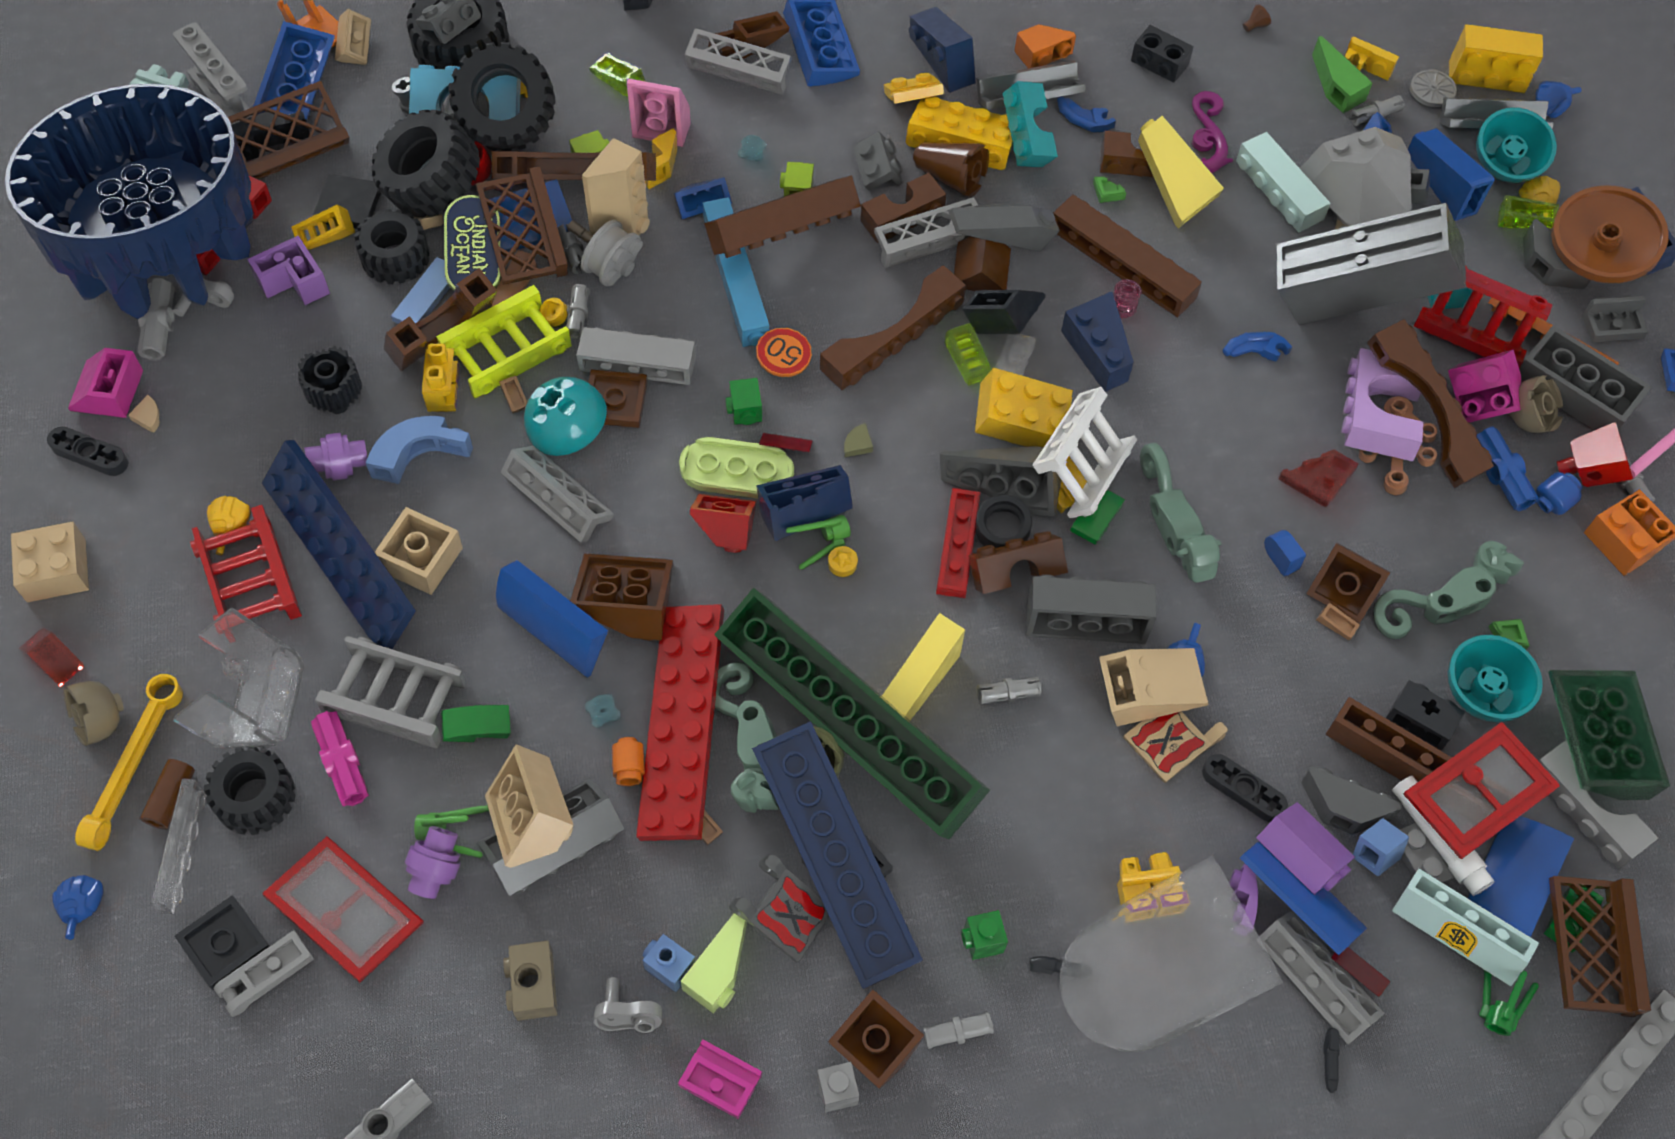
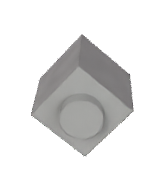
M851 1062L817 1070V1082L825 1113L858 1105L859 1092Z

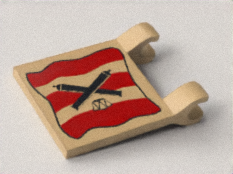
M1181 711L1143 720L1127 732L1123 738L1158 777L1166 783L1211 746L1220 742L1225 737L1228 729L1222 722H1218L1203 735Z

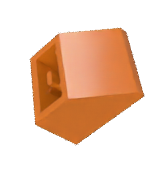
M1639 489L1598 514L1584 531V534L1625 576L1646 563L1675 539V525Z

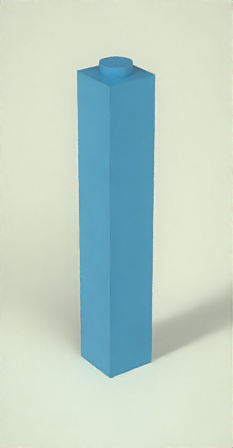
M729 197L703 202L704 223L734 213ZM745 247L740 248L741 254L726 258L724 253L715 255L742 346H757L759 339L770 330Z

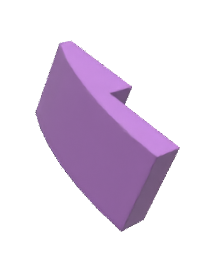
M1244 863L1240 870L1234 869L1228 887L1233 889L1230 900L1238 903L1232 917V921L1237 923L1234 934L1247 938L1253 930L1256 920L1258 886L1256 874Z

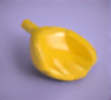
M1539 176L1526 181L1519 189V195L1529 209L1541 214L1544 223L1547 224L1551 221L1547 211L1556 205L1561 186L1555 179L1548 176Z
M233 496L216 498L207 508L208 523L214 536L246 526L251 515L250 506ZM225 546L216 548V554L223 555Z

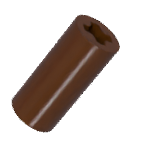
M168 759L139 819L152 827L167 830L195 769L185 762Z

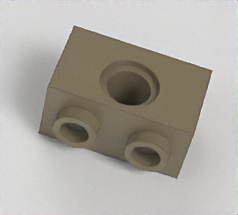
M549 940L508 946L509 957L503 959L505 978H511V990L506 991L507 1010L513 1011L517 1021L558 1015L553 950ZM526 976H538V981L534 986H521Z

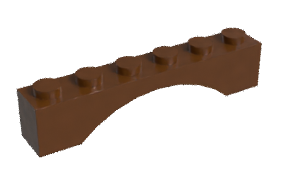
M491 151L492 179L530 173L529 168L540 166L544 180H582V174L600 153ZM642 152L644 180L656 181V153Z
M942 265L923 279L922 289L916 303L899 322L886 330L869 336L841 338L820 353V370L841 390H844L849 385H855L864 374L870 370L877 369L883 360L891 354L899 353L906 343L912 339H918L924 330L932 324L937 325L951 310L955 311L960 308L965 300L966 285Z
M1403 319L1374 334L1367 344L1381 367L1391 370L1408 380L1430 404L1441 434L1442 451L1440 465L1454 489L1494 467L1489 451L1482 447L1477 439L1475 428L1466 421L1461 413L1460 403L1455 398H1452L1447 390L1446 380L1441 374L1437 373L1432 365V358L1429 352L1423 349L1418 342L1415 329Z

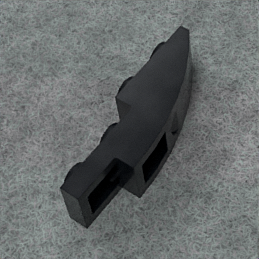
M302 111L298 119L306 122L304 113ZM269 112L257 114L255 122L270 128L274 114ZM296 113L289 114V116L295 118ZM277 117L273 129L288 135L293 122ZM241 121L233 124L234 133L244 138L249 124ZM296 124L292 137L299 140L308 138L310 135L309 128ZM253 126L248 139L263 145L268 132ZM271 134L267 147L283 144L287 139ZM237 140L238 145L241 148L242 142ZM246 144L243 151L246 161L258 158L260 155L259 148Z

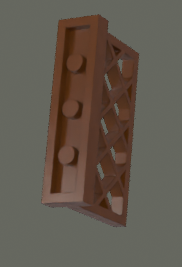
M321 81L228 117L231 123L241 121L249 124L244 138L236 134L235 136L237 140L242 142L240 151L248 175L258 180L349 144L350 137L345 127H343ZM319 90L323 98L320 108L305 102L308 93ZM291 101L299 105L295 118L280 112L283 103ZM325 104L328 111L323 110ZM302 107L318 112L313 125L298 119ZM266 111L274 114L270 128L255 122L259 112ZM321 114L332 118L336 125L335 128L328 131L316 126ZM278 116L293 122L288 135L273 129ZM296 124L311 129L308 139L302 141L292 137ZM253 126L268 132L263 145L248 139ZM315 131L320 133L318 135L313 136ZM271 134L287 139L283 149L276 151L267 147ZM290 141L295 143L293 145L288 146ZM246 144L261 149L258 159L247 163L243 155ZM265 151L270 153L268 155L263 156Z
M540 166L529 168L530 173L476 184L503 285L556 274L557 278L568 275L567 259ZM526 183L528 190L523 198L511 192L514 185ZM495 189L501 192L502 195L494 203L485 198L484 191ZM507 196L519 202L513 213L500 206ZM523 206L534 211V216L530 222L517 216ZM496 211L509 217L503 227L493 223L491 220ZM513 220L526 227L520 237L507 231ZM530 229L541 235V240L537 246L524 240ZM503 235L516 242L509 252L498 245ZM520 244L533 251L527 261L514 255ZM539 254L548 260L549 267L538 269L531 265V262ZM510 260L523 266L519 273L506 274L505 267Z
M1563 876L1550 877L1549 884L1564 1009L1621 1013V1016L1636 1017L1650 1012L1651 1005L1634 879L1621 878L1617 881ZM1561 886H1569L1579 896L1572 905L1562 897ZM1593 889H1605L1607 903L1603 908L1589 895ZM1582 901L1596 913L1589 923L1575 910ZM1569 915L1583 928L1576 937L1565 926V920ZM1600 918L1610 927L1611 935L1607 940L1593 928ZM1587 933L1601 946L1593 955L1579 942ZM1573 948L1587 961L1580 970L1569 960V952ZM1604 951L1614 959L1615 968L1611 973L1597 960ZM1591 966L1604 978V981L1597 988L1583 975ZM1577 981L1591 994L1586 1001H1574L1573 985ZM1608 984L1618 992L1619 1004H1611L1601 993Z

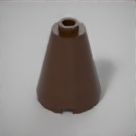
M923 142L915 148L913 161L918 169L925 173H930L932 177L964 196L972 197L976 195L982 186L978 184L981 176L986 177L989 166V151L983 148L985 147L984 144Z

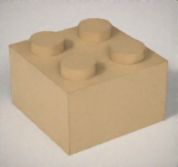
M405 507L375 553L393 578L432 595L463 547L458 530Z
M73 521L11 533L13 586L27 603L89 590L86 539Z

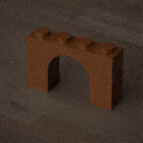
M478 268L458 282L453 295L433 313L417 323L409 316L387 331L384 342L385 352L400 371H403L425 355V349H428L429 344H438L436 336L491 308L497 293L496 288L482 270Z

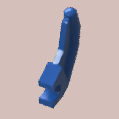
M1061 96L1057 99L1060 113L1072 124L1093 133L1105 132L1115 127L1116 120L1114 117L1105 120L1108 114L1106 108L1082 109L1070 98Z
M1250 332L1230 339L1223 348V354L1236 357L1249 352L1261 354L1264 358L1276 362L1281 354L1277 349L1287 355L1290 353L1292 346L1285 338L1274 332Z

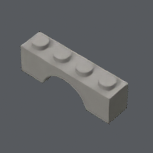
M1567 740L1539 760L1541 765L1560 784V787L1550 793L1555 799L1557 806L1578 824L1580 831L1590 838L1601 849L1603 856L1618 869L1622 868L1658 839L1636 813L1628 815L1613 814L1602 809L1592 800L1587 792L1584 780L1589 763Z

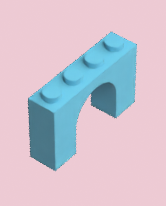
M419 65L418 68H411L409 114L412 112L418 114L419 110L441 111L444 100L450 94L449 83L454 82L451 75L455 68L460 69V67L446 66L444 70L435 69L431 65ZM509 75L497 76L489 80L482 87L480 92L489 101V119L508 120L520 113V79Z

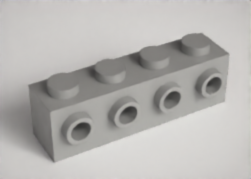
M583 327L576 356L579 371L590 372L591 369L647 374L648 380L690 385L696 360L695 341H688L683 338L672 339L657 335L633 334L628 331L618 332L602 328Z

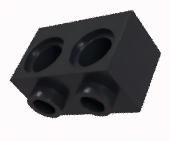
M1149 25L1135 42L1131 61L1175 83L1189 65L1194 46Z

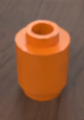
M634 737L620 738L617 743L612 745L613 777L616 778L618 785H638L642 782V776L645 774L644 747Z

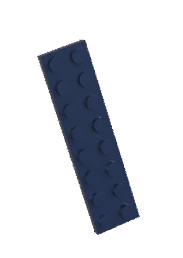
M285 440L263 479L262 485L369 639L376 645L393 649L414 616L415 608L296 441Z
M811 721L752 748L862 989L923 961Z

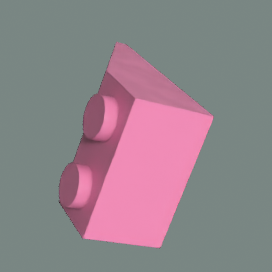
M628 78L627 91L632 137L651 141L658 135L674 129L677 135V146L683 147L691 121L690 106L682 90L677 87Z

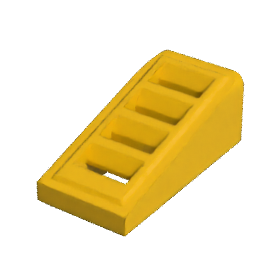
M338 204L291 227L294 237L299 236L308 250L355 233L348 210ZM327 222H329L331 230L329 231L326 226ZM315 226H318L321 235H317ZM308 229L311 237L310 240H307L304 230Z

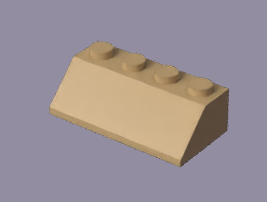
M613 138L582 174L590 232L595 234L608 221L617 220L622 224L623 230L627 233L640 235L645 233L650 223L648 219L642 151Z
M516 744L485 794L504 864L510 868L557 852L563 841L569 839L573 830V822L550 758Z

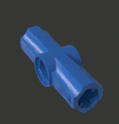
M1489 427L1477 434L1478 441L1482 447L1489 451L1492 458L1491 462L1494 467L1486 471L1490 482L1494 485H1500L1511 506L1518 512L1536 504L1539 497L1525 475L1526 466L1521 455L1511 452L1497 428Z

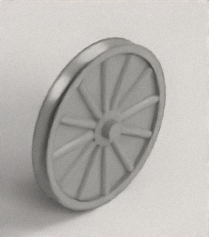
M1428 69L1422 70L1413 76L1410 83V92L1423 105L1442 107L1443 97L1454 98L1457 87L1449 75L1438 70Z

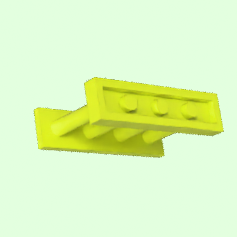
M534 285L436 336L438 344H445L446 348H454V356L460 359L472 377L468 379L472 396L475 399L483 394L492 392L494 388L500 386L499 381L518 376L545 360L562 354L567 348L572 346L569 329L565 326L555 332L539 311L542 302L540 292ZM526 317H530L545 336V338L532 345L515 324ZM502 330H506L521 349V351L508 358L491 337ZM478 343L484 345L497 363L484 371L480 369L467 351V349Z

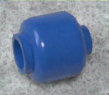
M1555 472L1537 487L1536 494L1539 497L1537 505L1545 513L1552 512L1562 515L1581 500L1582 485L1570 473Z

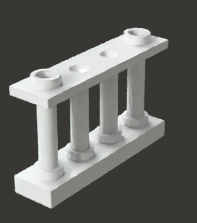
M1102 387L1078 394L1032 465L1038 474L1048 471L1056 472L1072 494L1075 502L1067 513L1069 518L1082 515L1086 517L1097 510L1100 500L1125 459L1131 454V449L1137 441L1135 435L1119 439L1100 412L1101 405L1107 397ZM1091 420L1109 444L1106 452H1104L1089 430ZM1080 438L1098 462L1095 470L1092 469L1077 447ZM1068 456H1070L1087 481L1083 489L1066 466Z

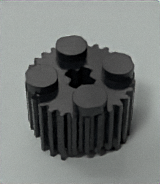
M336 346L328 348V351H325V349H322V352L316 351L315 355L312 353L305 354V358H301V363H298L300 369L298 380L306 400L312 407H316L317 410L322 408L323 412L329 410V412L334 414L344 413L350 406L349 403H354V399H358L357 394H360L362 389V382L352 357L348 356L346 350L343 351L341 347L337 349Z

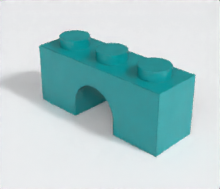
M1017 81L1003 92L1017 166L1042 168L1058 157L1053 132L1041 130L1034 121L1037 115L1048 108L1043 83Z

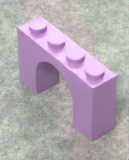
M1360 348L1357 358H1351L1347 374L1352 376L1348 379L1345 391L1346 394L1350 395L1345 401L1343 413L1348 414L1344 418L1341 433L1345 434L1344 446L1413 461L1422 444L1424 422L1389 414L1378 408L1369 396L1378 394L1394 397L1400 396L1417 402L1421 392L1402 376L1381 367L1372 350Z

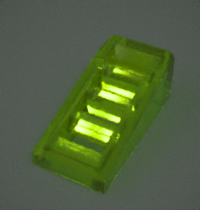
M608 53L589 68L591 73L626 97H628V78L645 81L640 68Z
M1505 195L1499 207L1498 227L1529 228L1532 221L1538 219L1546 227L1552 228L1559 210V204ZM1543 213H1548V218L1543 217Z
M971 323L946 331L944 343L967 385L982 381L992 369ZM967 347H970V348H971V349H968V350H965V351H962V352H961V349H964V348H967ZM976 357V359L965 362V360ZM978 366H981V368H982V369H979V370H976V371H973V372H970V371H969V369H972V368H975V367H978Z

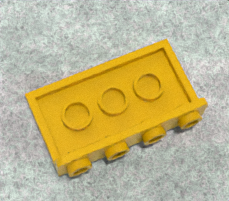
M937 96L920 99L908 123L906 144L914 148L920 146L923 142L984 144L985 147L983 148L989 151L988 167L998 170L1006 168L1013 140L1007 115L992 113L984 108L977 109L965 106L960 102H949Z

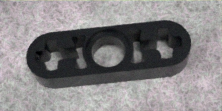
M57 427L50 431L47 436V443L56 455L106 475H120L128 467V459L121 448L71 428ZM66 439H68V441L70 442V444H68V443H66V442H60V443L58 444V442H59L60 440H61V441H65ZM85 447H95V451L91 455H80Z
M1215 754L1210 756L1204 764L1202 775L1207 783L1264 821L1271 822L1278 814L1288 808L1287 799L1281 792L1228 757ZM1219 765L1223 769L1222 773H1219L1217 776L1213 773V770ZM1233 773L1236 776L1229 785L1226 782ZM1239 781L1248 782L1253 788V793L1250 795L1241 794L1237 790L1236 783ZM1259 792L1263 793L1257 803L1254 802ZM1271 801H1274L1277 805L1271 812L1267 809V806Z

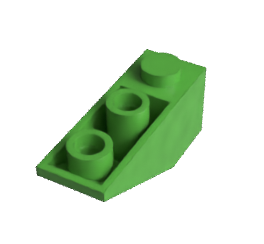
M1319 36L1312 57L1326 98L1344 114L1366 101L1373 83L1336 50L1332 44L1322 36Z

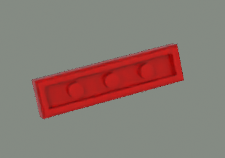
M952 488L936 594L966 598L970 571L968 555H971L973 551L981 492Z

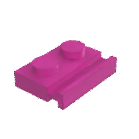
M702 1039L697 1052L694 1053L680 1078L678 1086L739 1119L763 1074L759 1069Z

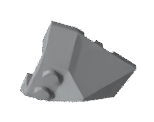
M1373 127L1324 142L1300 167L1301 171L1331 203L1329 208L1337 214L1338 220L1346 227L1412 211L1410 153L1401 137L1380 128Z

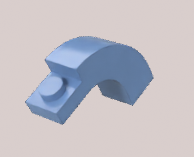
M415 417L400 422L387 430L372 447L366 460V466L371 478L399 484L406 466L416 456L429 451H441L470 457L473 446L469 433L459 428L449 429L445 417Z

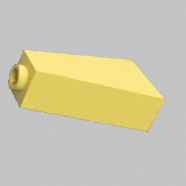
M1161 116L1156 121L1153 118L1141 127L1140 130L1142 132L1138 142L1173 222L1179 229L1218 198L1224 187L1168 121Z
M939 613L882 696L909 720L913 718L960 657L965 629Z

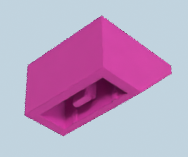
M103 348L86 360L68 409L74 412L126 418L143 373V369L134 352Z
M1514 350L1464 362L1448 370L1456 400L1460 403L1461 413L1467 422L1470 423L1521 410L1519 401L1521 374Z

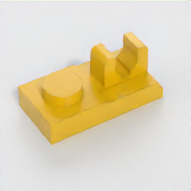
M1354 36L1351 38L1344 56L1352 64L1356 65L1359 71L1363 68L1365 71L1387 81L1391 77L1399 59V56Z

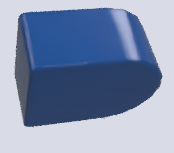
M1281 530L1265 538L1266 552L1283 576L1300 570L1306 554L1287 530Z

